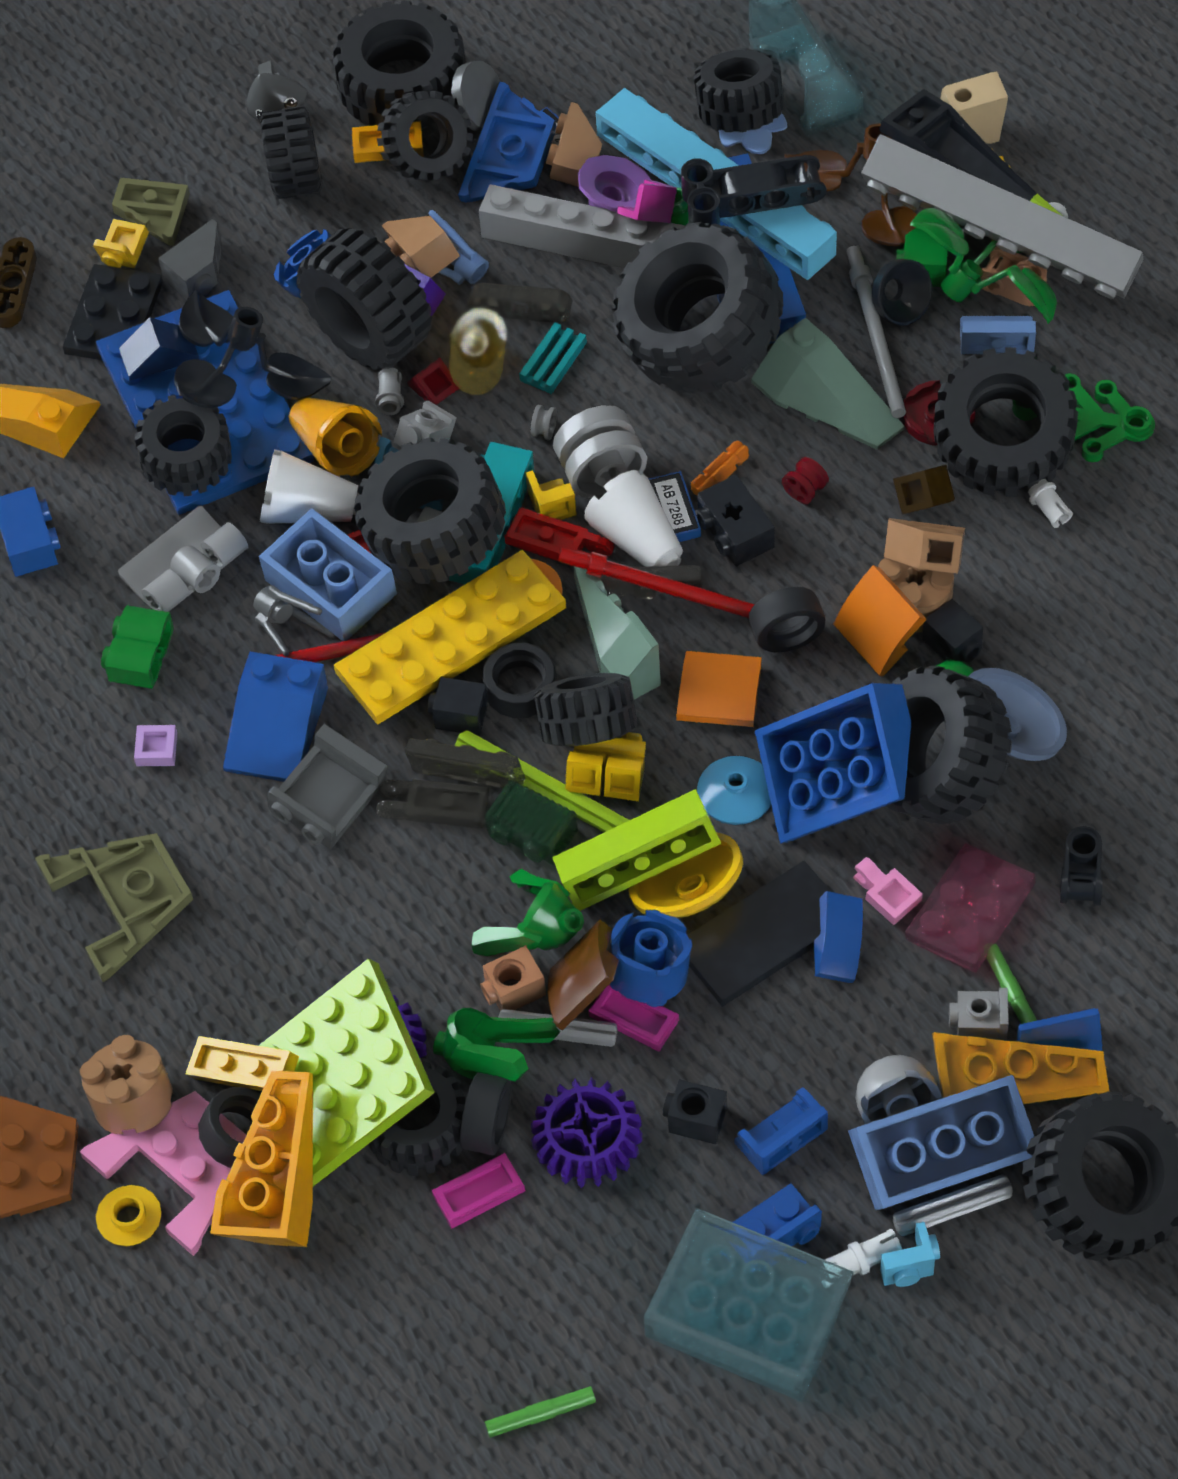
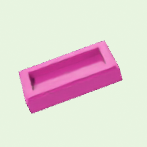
M610 985L599 994L589 1009V1017L597 1021L617 1024L619 1032L658 1052L679 1021V1014L663 1006L651 1007L646 1003L629 999L618 991L613 990Z
M503 1153L433 1189L432 1195L452 1229L525 1192V1187L507 1155Z

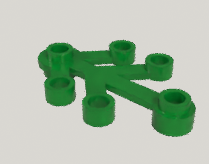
M1071 373L1064 374L1070 384L1075 386L1069 388V390L1074 391L1077 405L1079 406V408L1076 407L1078 422L1075 441L1100 427L1112 429L1099 438H1088L1083 442L1081 454L1086 461H1100L1104 456L1105 450L1126 439L1133 442H1141L1152 436L1155 429V420L1151 413L1144 407H1131L1118 393L1117 386L1113 381H1099L1095 386L1094 397L1101 404H1109L1116 414L1104 412L1081 386V380L1077 375ZM1101 390H1109V391H1111L1112 393H1110V394H1103V393H1101L1100 391H1101ZM1012 400V411L1016 417L1024 421L1037 417L1031 408H1023V406L1027 405ZM1093 447L1097 448L1099 451L1089 452L1087 449Z

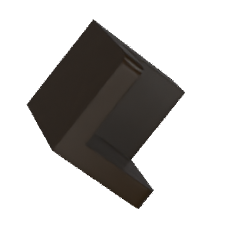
M947 465L893 478L902 515L955 500Z

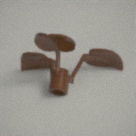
M880 123L868 126L865 129L864 143L857 144V151L848 166L844 157L839 153L829 150L785 154L784 158L802 155L817 157L820 162L818 170L820 180L825 184L827 192L833 191L841 186V177L850 176L862 154L866 161L868 160L879 135L888 136L879 131ZM804 163L805 171H807V163ZM886 193L885 196L881 195L882 210H874L864 216L862 231L869 240L886 246L904 245L905 235L916 228L910 226V223L917 214L905 206L889 209L888 194Z

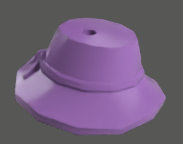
M609 155L588 158L578 172L579 189L588 198L589 205L617 212L618 206L635 208L639 185L644 183V180H651L644 169L628 159Z

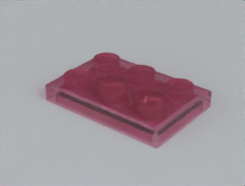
M965 843L905 931L906 940L976 973L986 959L991 946L997 942L1035 885V874Z

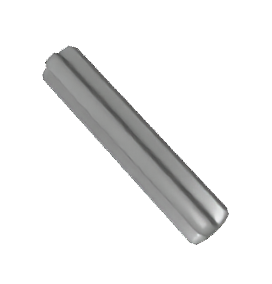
M508 1009L501 1010L498 1018L516 1019L553 1018L549 1014ZM575 1018L563 1031L560 1030V1033L554 1040L612 1047L617 1040V1024Z
M1001 1174L895 1212L893 1214V1224L900 1236H906L915 1232L916 1223L925 1222L926 1228L1009 1199L1013 1192L1008 1177Z

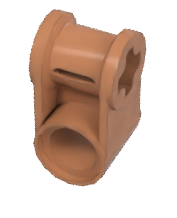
M995 247L990 253V261L986 267L981 268L983 271L981 281L1016 265L1021 270L1023 268L1031 269L1047 283V269L1034 265L1028 260L1029 257L1015 253V255L1010 254L998 247ZM1009 276L996 281L995 284L992 283L982 288L994 295H1001L1022 305L1035 306L1011 281Z

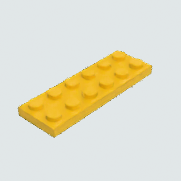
M521 550L335 663V673L378 725L438 688L441 677L453 679L492 655L498 648L508 645L566 609V599L529 556Z

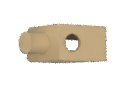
M991 72L946 85L942 89L940 99L950 104L986 144L999 142L1008 95L998 72Z

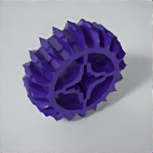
M591 1077L588 1081V1086L581 1087L580 1082L575 1078L570 1090L559 1084L557 1087L558 1097L546 1093L544 1097L545 1106H537L535 1110L537 1120L531 1123V1132L535 1136H533L531 1141L533 1149L538 1151L537 1160L541 1165L548 1164L547 1171L551 1176L561 1172V1180L565 1185L573 1176L577 1177L578 1186L581 1188L585 1185L586 1178H593V1183L599 1187L602 1183V1175L606 1174L609 1179L615 1181L617 1178L616 1167L628 1171L630 1168L628 1158L637 1159L639 1154L637 1145L641 1144L643 1136L642 1131L639 1130L642 1126L641 1116L635 1114L636 1105L633 1100L626 1101V1094L623 1089L612 1093V1085L609 1081L603 1084L601 1088H597L596 1081ZM590 1109L599 1110L606 1114H597ZM572 1112H576L571 1120L561 1123V1127L556 1128L564 1117ZM582 1121L586 1122L587 1130L591 1133V1144L588 1143L587 1136L584 1135ZM612 1137H617L608 1149L598 1153L599 1148L603 1144L611 1142ZM568 1150L579 1151L584 1156L572 1154Z

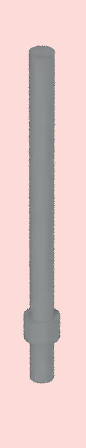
M851 246L846 251L851 267L849 271L851 284L858 292L891 414L894 418H901L906 414V409L881 320L872 301L871 284L873 279L870 268L864 264L860 247Z

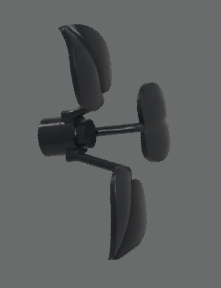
M195 290L181 310L179 329L186 340L199 347H207L213 343L221 347L224 343H230L217 369L209 362L199 359L187 360L176 369L174 383L178 394L193 405L214 408L228 403L235 395L237 384L234 379L223 374L235 349L247 351L256 344H258L261 367L264 371L269 372L266 377L268 387L284 398L301 400L311 397L331 383L332 377L312 363L289 353H273L267 361L264 344L266 335L260 333L263 316L254 308L240 307L232 316L228 311L210 302L198 290Z

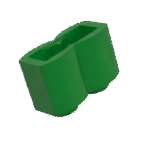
M126 605L121 616H116L112 628L114 639L110 646L104 648L101 658V666L106 670L108 681L150 689L154 687L162 666L163 657L166 654L174 627L170 612Z

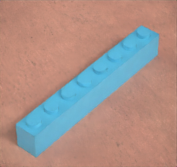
M623 88L596 111L597 136L670 186L681 188V168L684 163L694 158L707 160L712 165L713 170L739 166L727 158L721 150L714 149L702 141L696 133L686 130L674 122L668 114L661 113L649 105L643 97L636 96L626 88ZM802 205L720 218L723 223L736 229L742 236H747L755 245L806 280H809L836 256L837 232L829 223L820 221L808 213Z

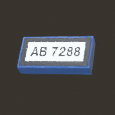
M681 471L649 478L678 541L682 542L701 537V528Z

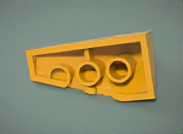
M0 384V434L64 458L100 407V402L67 389Z
M271 1071L252 1112L251 1118L253 1122L243 1144L238 1143L233 1154L236 1159L227 1179L221 1180L216 1191L210 1234L267 1245L307 1247L313 1206V1074L310 1072Z

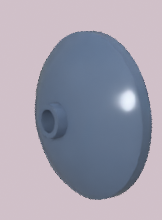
M999 668L979 669L968 676L993 689L996 692L997 698L1002 700L1007 713L1004 716L1009 718L1012 732L1008 733V739L1012 741L1011 753H1007V756L1025 761H1041L1050 759L1060 751L1067 738L1066 723L1057 705L1040 687L1021 675Z

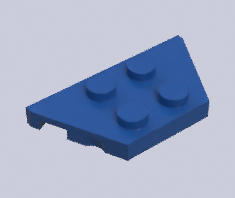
M499 82L458 194L461 202L467 203L484 199L490 184L519 191L537 186L555 136L557 125L553 118L543 111L536 110L534 104L525 97L521 99L513 93L505 82Z

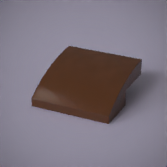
M601 919L550 969L548 976L549 1006L556 1027L562 1031L614 979L619 959L607 951L612 928Z

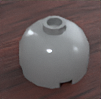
M892 1055L873 1062L864 1070L857 1084L855 1098L863 1122L868 1124L939 1100L942 1096L933 1075L926 1066L912 1057Z

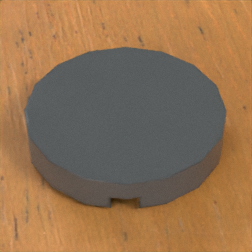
M470 61L462 64L457 68L452 80V98H457L458 105L464 108L465 112L462 116L463 118L470 119L471 126H468V128L473 131L482 130L500 82L493 68L484 61Z

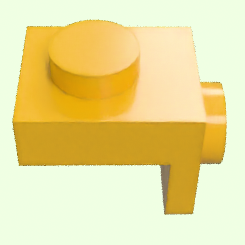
M113 219L105 241L96 239L93 247L100 256L101 261L107 266L135 268L149 231L145 225Z

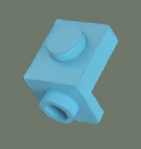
M925 1222L916 1223V1247L881 1254L880 1272L884 1286L895 1284L898 1287H906L917 1283L922 1277L934 1275L935 1260L940 1259V1249L936 1235H928Z

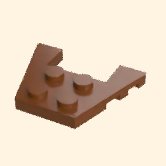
M0 1096V1219L18 1213L22 1216L72 1200L79 1128L76 1118Z

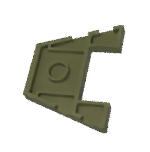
M157 833L108 842V847L87 851L81 847L69 850V854L50 857V854H44L35 858L52 892L90 874L120 926L121 930L85 947L87 955L102 982L113 976L193 901L190 889Z

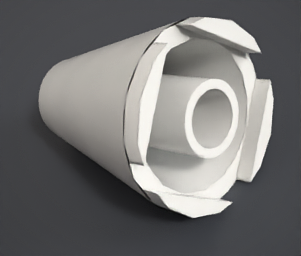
M274 449L260 522L266 524L296 523L311 508L329 522H351L352 515H356L354 509L355 499L357 495H360L357 493L358 485L286 452Z
M631 470L610 480L603 486L607 492L599 500L594 495L585 509L586 521L592 528L653 573L663 572L667 574L673 571L681 562L680 557L683 549L648 477L643 473L640 475L637 470Z

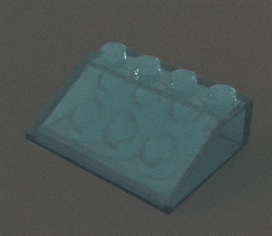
M696 1208L644 1315L645 1337L802 1402L822 1359L853 1277V1271Z

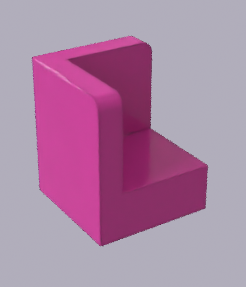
M644 180V183H641L638 188L635 208L618 206L617 214L635 220L671 223L677 188L657 181Z

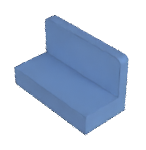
M962 316L960 318L961 354H983V350L995 348L996 353H1005V347L1016 348L1017 354H1025L1027 350L1034 352L1036 321H1033L1031 316Z

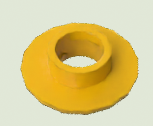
M127 1185L118 1187L106 1194L98 1205L95 1217L97 1228L106 1240L114 1245L129 1247L141 1244L154 1234L159 1227L162 1213L160 1202L151 1191L142 1186ZM132 1206L140 1209L137 1218L131 1222L125 1223L117 1220L118 1213L125 1207Z

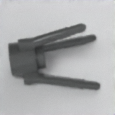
M274 585L263 588L256 595L253 607L259 614L255 617V621L264 627L284 656H288L290 652L271 623L282 624L291 615L329 638L336 639L337 636L323 625L293 606L316 615L322 614L321 608L282 592Z

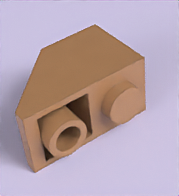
M571 102L568 114H560L555 133L560 134L561 137L558 145L551 144L546 164L552 165L550 179L579 187V170L588 158L600 156L602 143L579 105Z
M431 216L387 221L382 225L389 237L384 242L391 248V252L395 256H399L405 262V265L430 278L460 257L446 232Z
M889 518L884 557L918 569L958 574L961 566L965 528Z

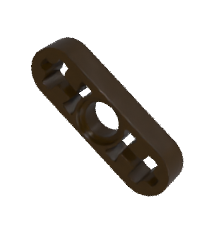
M24 237L10 239L2 249L0 257V312H4L6 308V299L9 300L11 308L7 309L6 313H0L1 328L13 327L23 317L37 261L33 243ZM19 252H25L21 253L19 265H16L14 257L18 256ZM10 278L22 280L16 287L8 288L4 286V283Z

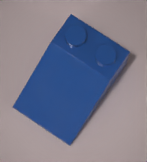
M249 652L238 686L223 765L224 771L282 782L287 779L307 755L328 690L324 664Z

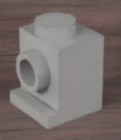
M425 401L422 409L400 418L393 442L402 447L401 445L412 442L413 445L421 443V439L433 438L435 442H439L440 438L450 439L457 417L432 402Z
M999 988V991H958L957 1003H949V1027H957L958 1036L1007 1041L1009 1025L1008 989Z

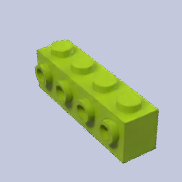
M695 789L552 858L564 888L570 893L569 897L573 905L581 911L722 843Z

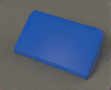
M1098 1008L1019 1024L1016 1042L1102 1051L1103 1045Z

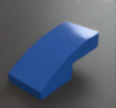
M826 891L819 898L821 934L814 940L815 976L853 983L856 978L861 949L863 898Z

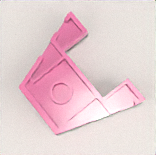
M196 1091L172 1102L167 1116L151 1129L136 1133L135 1129L122 1130L123 1134L111 1133L85 1146L80 1151L82 1158L107 1180L135 1153L140 1151L188 1193L193 1200L165 1228L167 1233L193 1256L198 1252L202 1245L201 1240L209 1225L212 1224L216 1191L221 1180H226L231 1168L215 1161L205 1151L199 1139L198 1124L209 1102ZM220 1114L219 1122L223 1130L231 1138L243 1143L246 1134L223 1114Z

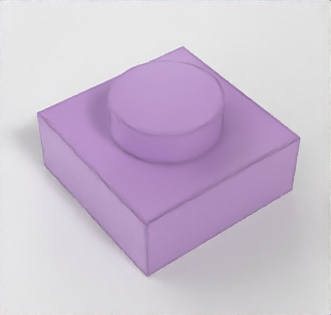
M137 725L134 753L136 766H175L177 729L175 725Z

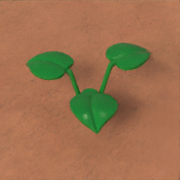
M928 208L919 212L911 221L910 226L923 230L940 245L957 256L954 263L948 269L950 273L941 282L942 290L952 300L961 303L971 292L977 294L982 288L1009 276L1011 281L1040 311L1047 324L1053 320L1057 305L1056 295L1053 289L1031 269L1023 268L1021 270L1018 266L1013 265L981 281L983 271L979 265L996 247L997 241L992 240L975 261L967 259L965 262H962L964 256L969 252V245L963 239V230L951 217L939 209Z

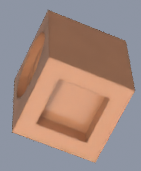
M527 946L483 965L485 981L480 983L482 992L489 1005L496 1003L500 1011L503 1009L516 1010L546 995L544 976ZM510 979H515L519 981L517 984L512 986H507L503 984L505 981Z

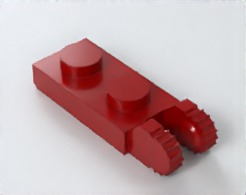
M522 507L519 508L504 536L505 544L558 561L561 547L591 555V553L582 551L583 547H586L590 552L608 557L612 554L615 547L605 537L588 532L586 528Z

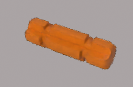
M738 440L734 441L726 448L727 453L722 452L703 470L704 475L699 474L691 482L692 493L698 496L699 492L726 480L737 469L736 464L740 466L749 458L748 447Z

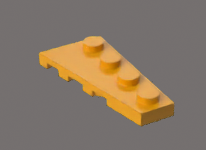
M932 1033L942 1098L1010 1075L1014 1076L1023 1104L1088 1096L1095 1093L1102 1094L1109 1091L1103 1051Z

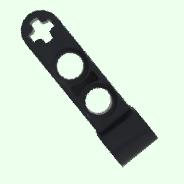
M802 155L713 170L712 165L707 160L701 158L688 160L681 168L682 198L688 204V223L703 222L704 224L720 225V218L815 203L821 200L827 192L826 186L821 182L818 173L820 168L819 159L812 155ZM804 163H807V171H805ZM807 188L810 189L811 196L807 195Z

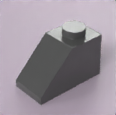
M211 219L158 258L163 280L186 300L195 290H198L204 296L218 284L222 243L218 224L214 219Z

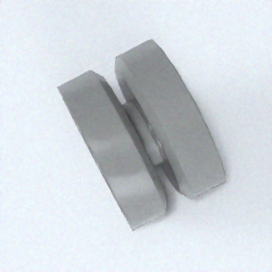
M601 405L586 409L566 421L554 436L553 448L565 469L567 478L575 493L584 498H593L594 495L597 499L601 498L607 492L603 486L610 480L631 470H637L641 475L646 468L648 457L638 437L635 435V431L625 411L616 406Z

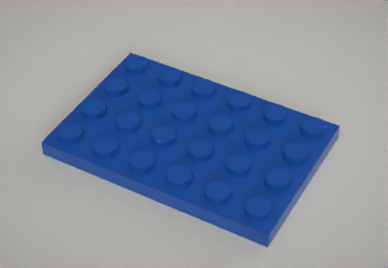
M229 290L206 298L228 311L232 316H234L235 311L238 309ZM182 308L155 319L179 325ZM142 324L96 341L99 354L135 428L138 420H143L142 413L147 408L153 410V403L156 401L166 402L168 401V396L176 395V399L183 398L179 396L174 383V375L178 367L129 380L119 348ZM215 343L207 347L195 345L199 360L207 361L217 369L230 343H224L221 347H218ZM257 344L247 351L235 349L223 374L234 379L237 384L233 398L225 405L218 407L219 414L223 413L226 419L231 443L232 460L231 464H228L229 470L225 476L219 475L220 482L216 486L207 485L206 492L191 491L192 496H184L183 492H177L176 496L168 494L178 515L268 480L274 449L286 452L308 463L314 462L313 454L289 422L290 408L285 398L272 391L266 383V377L269 372L264 371L261 367ZM182 439L172 443L167 449L187 451L196 447L200 442L194 439Z

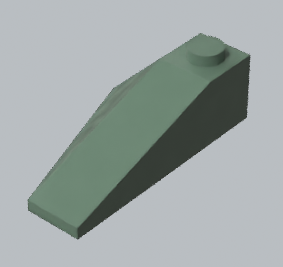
M807 318L802 319L777 338L751 379V383L776 405L785 409L788 406L805 413L806 418L814 422L820 420L838 428L839 433L875 449H879L904 430V425L901 421L892 416L890 408L832 340Z
M574 566L575 584L600 673H617L628 676L631 681L634 700L660 686L659 644L633 611L624 613L621 607V600L615 593L607 596L605 586L599 577L586 574L585 569Z

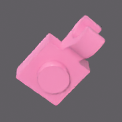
M867 857L855 866V870L858 873L853 878L863 888L868 890L865 900L891 924L895 925L922 901L923 893L895 868L885 875Z

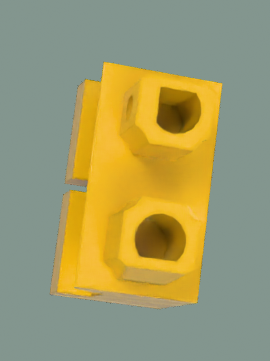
M628 732L622 735L621 738L574 746L567 759L565 789L570 792L600 796L605 779L604 797L639 801L646 742L642 741V735Z

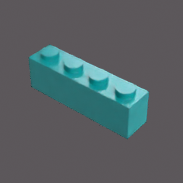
M490 442L486 454L482 456L490 467L505 503L504 528L501 535H497L499 539L492 551L487 550L485 552L486 558L480 564H472L468 567L469 571L461 576L458 573L449 576V581L466 584L499 564L506 547L504 536L519 508H521L527 493L525 472L533 470L535 473L533 451Z

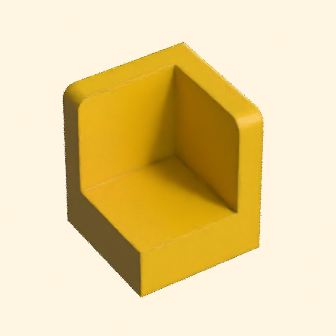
M533 470L525 472L527 492L535 512L559 520L577 515L575 494L570 483L564 484L562 479H556L539 485Z

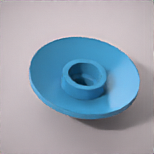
M730 756L719 759L710 764L699 778L697 793L708 815L719 822L733 825L750 823L762 817L771 807L763 765L754 759L743 756ZM732 781L743 782L740 786H732L730 784Z

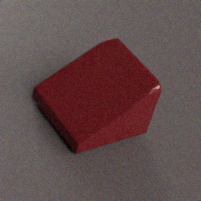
M438 358L407 382L409 387L420 397L435 405L461 388V385L441 358Z

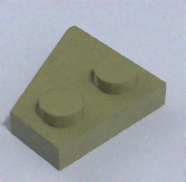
M120 177L112 207L114 214L128 222L145 225L150 235L167 245L174 246L190 192L188 185Z

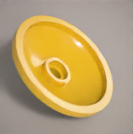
M717 832L722 844L629 887V895L634 906L643 914H646V910H658L660 913L683 918L699 913L714 905L731 890L741 873L743 855L736 841L728 835Z

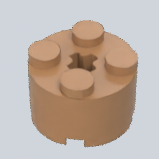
M886 557L878 565L925 618L953 599L954 573L918 569ZM923 624L916 632H923Z
M130 1035L118 1036L110 1045L96 1052L80 1068L82 1086L100 1126L111 1133L123 1134L122 1130L135 1129L136 1133L147 1131L160 1123L170 1111L173 1087L158 1051L146 1042L134 1040Z

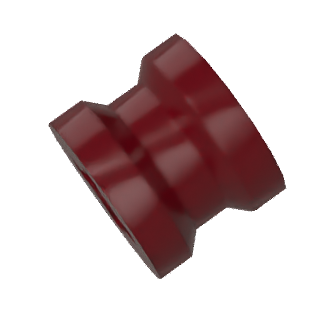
M802 457L795 465L796 470L789 471L782 478V485L792 498L802 504H809L815 497V491L822 490L829 483V477L825 469L817 461L809 457Z

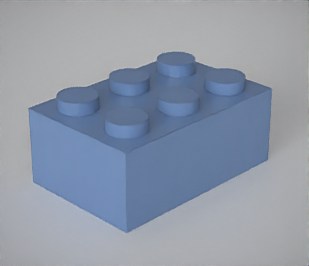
M312 508L259 556L265 581L270 585H274L282 592L321 608V615L308 611L305 612L342 641L348 640L397 594L392 569Z

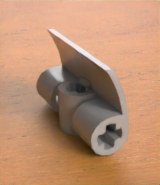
M198 506L119 568L118 573L134 593L153 610L169 612L194 591L204 593L210 590L218 581L220 570L247 550L248 543L243 534L233 524L227 522L221 527L203 506Z

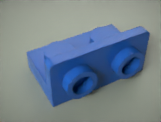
M790 1183L724 1228V1235L751 1270L755 1272L763 1265L769 1268L777 1264L785 1256L786 1250L796 1243L803 1245L811 1241L820 1231L822 1211L817 1205L810 1207L793 1184Z

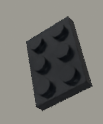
M94 264L64 341V354L102 360L96 341L142 324L151 317L163 284L162 275Z

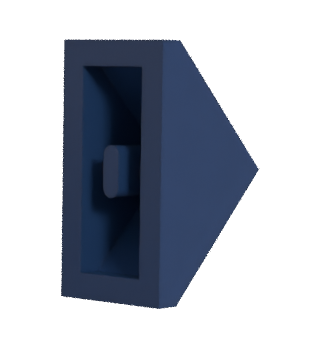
M150 317L119 348L130 381L178 367L187 360L199 359L195 345L183 337L179 325Z

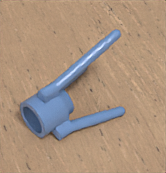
M430 210L429 216L436 221L448 237L457 245L460 255L459 258L451 263L454 266V270L445 267L438 273L450 277L458 285L464 280L470 284H475L485 275L489 262L471 249L460 235L434 210Z

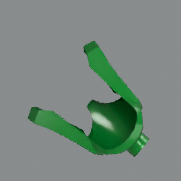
M521 868L509 876L512 883H516L518 888L525 885H533L528 892L537 895L524 921L519 923L517 928L482 927L473 933L472 950L473 954L491 956L515 951L524 946H527L528 950L536 948L544 951L564 946L577 935V932L583 927L584 918L582 913L568 899L570 893L559 882L535 876Z
M462 1008L449 1016L446 1031L438 1032L433 1045V1053L443 1056L452 1070L468 1079L473 1080L477 1073H483L516 1082L529 1069L524 1055L517 1049L495 1047V1042L550 1043L560 1033V1029L556 1027L553 1018L490 1017L486 1013L473 1008Z

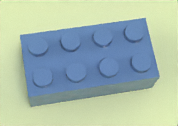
M1013 1075L848 1130L875 1210L884 1209L1030 1159L1032 1155L1028 1154L1026 1149L1030 1139L1035 1137Z

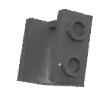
M323 724L315 734V742L312 749L278 789L273 786L269 790L268 808L278 821L284 824L290 822L300 829L303 836L315 845H320L321 843L325 847L332 849L385 784L387 765L326 724Z

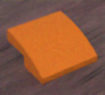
M873 565L846 599L835 619L834 626L875 672L882 677L908 650L904 645L905 642L927 619L880 567Z
M686 651L676 720L753 727L757 708L762 657Z

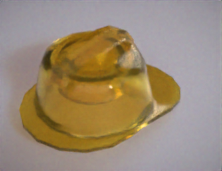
M485 307L473 308L465 312L458 319L449 336V368L451 377L463 392L471 395H483L491 391L499 382L503 370L507 329L503 319L495 311Z

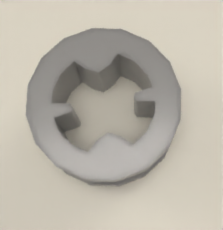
M539 404L535 407L531 421L530 432L532 437L537 438L538 435H543L545 440H551L557 420L556 408L550 407L549 410H545L543 405Z

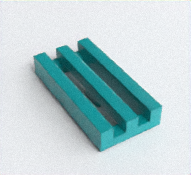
M555 322L519 373L520 381L552 394L586 345V335L579 333L578 336L574 335V330L568 327L566 330H562L561 324ZM558 338H560L533 377L532 375L537 370L543 359L546 357L554 343L557 341ZM568 342L572 343L546 382L542 381L556 363Z

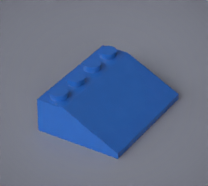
M871 683L755 730L780 843H788L905 799L911 718L903 684Z

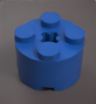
M646 910L645 915L633 917V913L622 917L615 924L611 934L609 952L618 958L619 961L614 979L609 984L610 987L629 999L646 1003L651 1007L664 1006L668 999L676 996L686 984L692 942L686 933L687 928L683 922L676 917L660 913L658 910Z

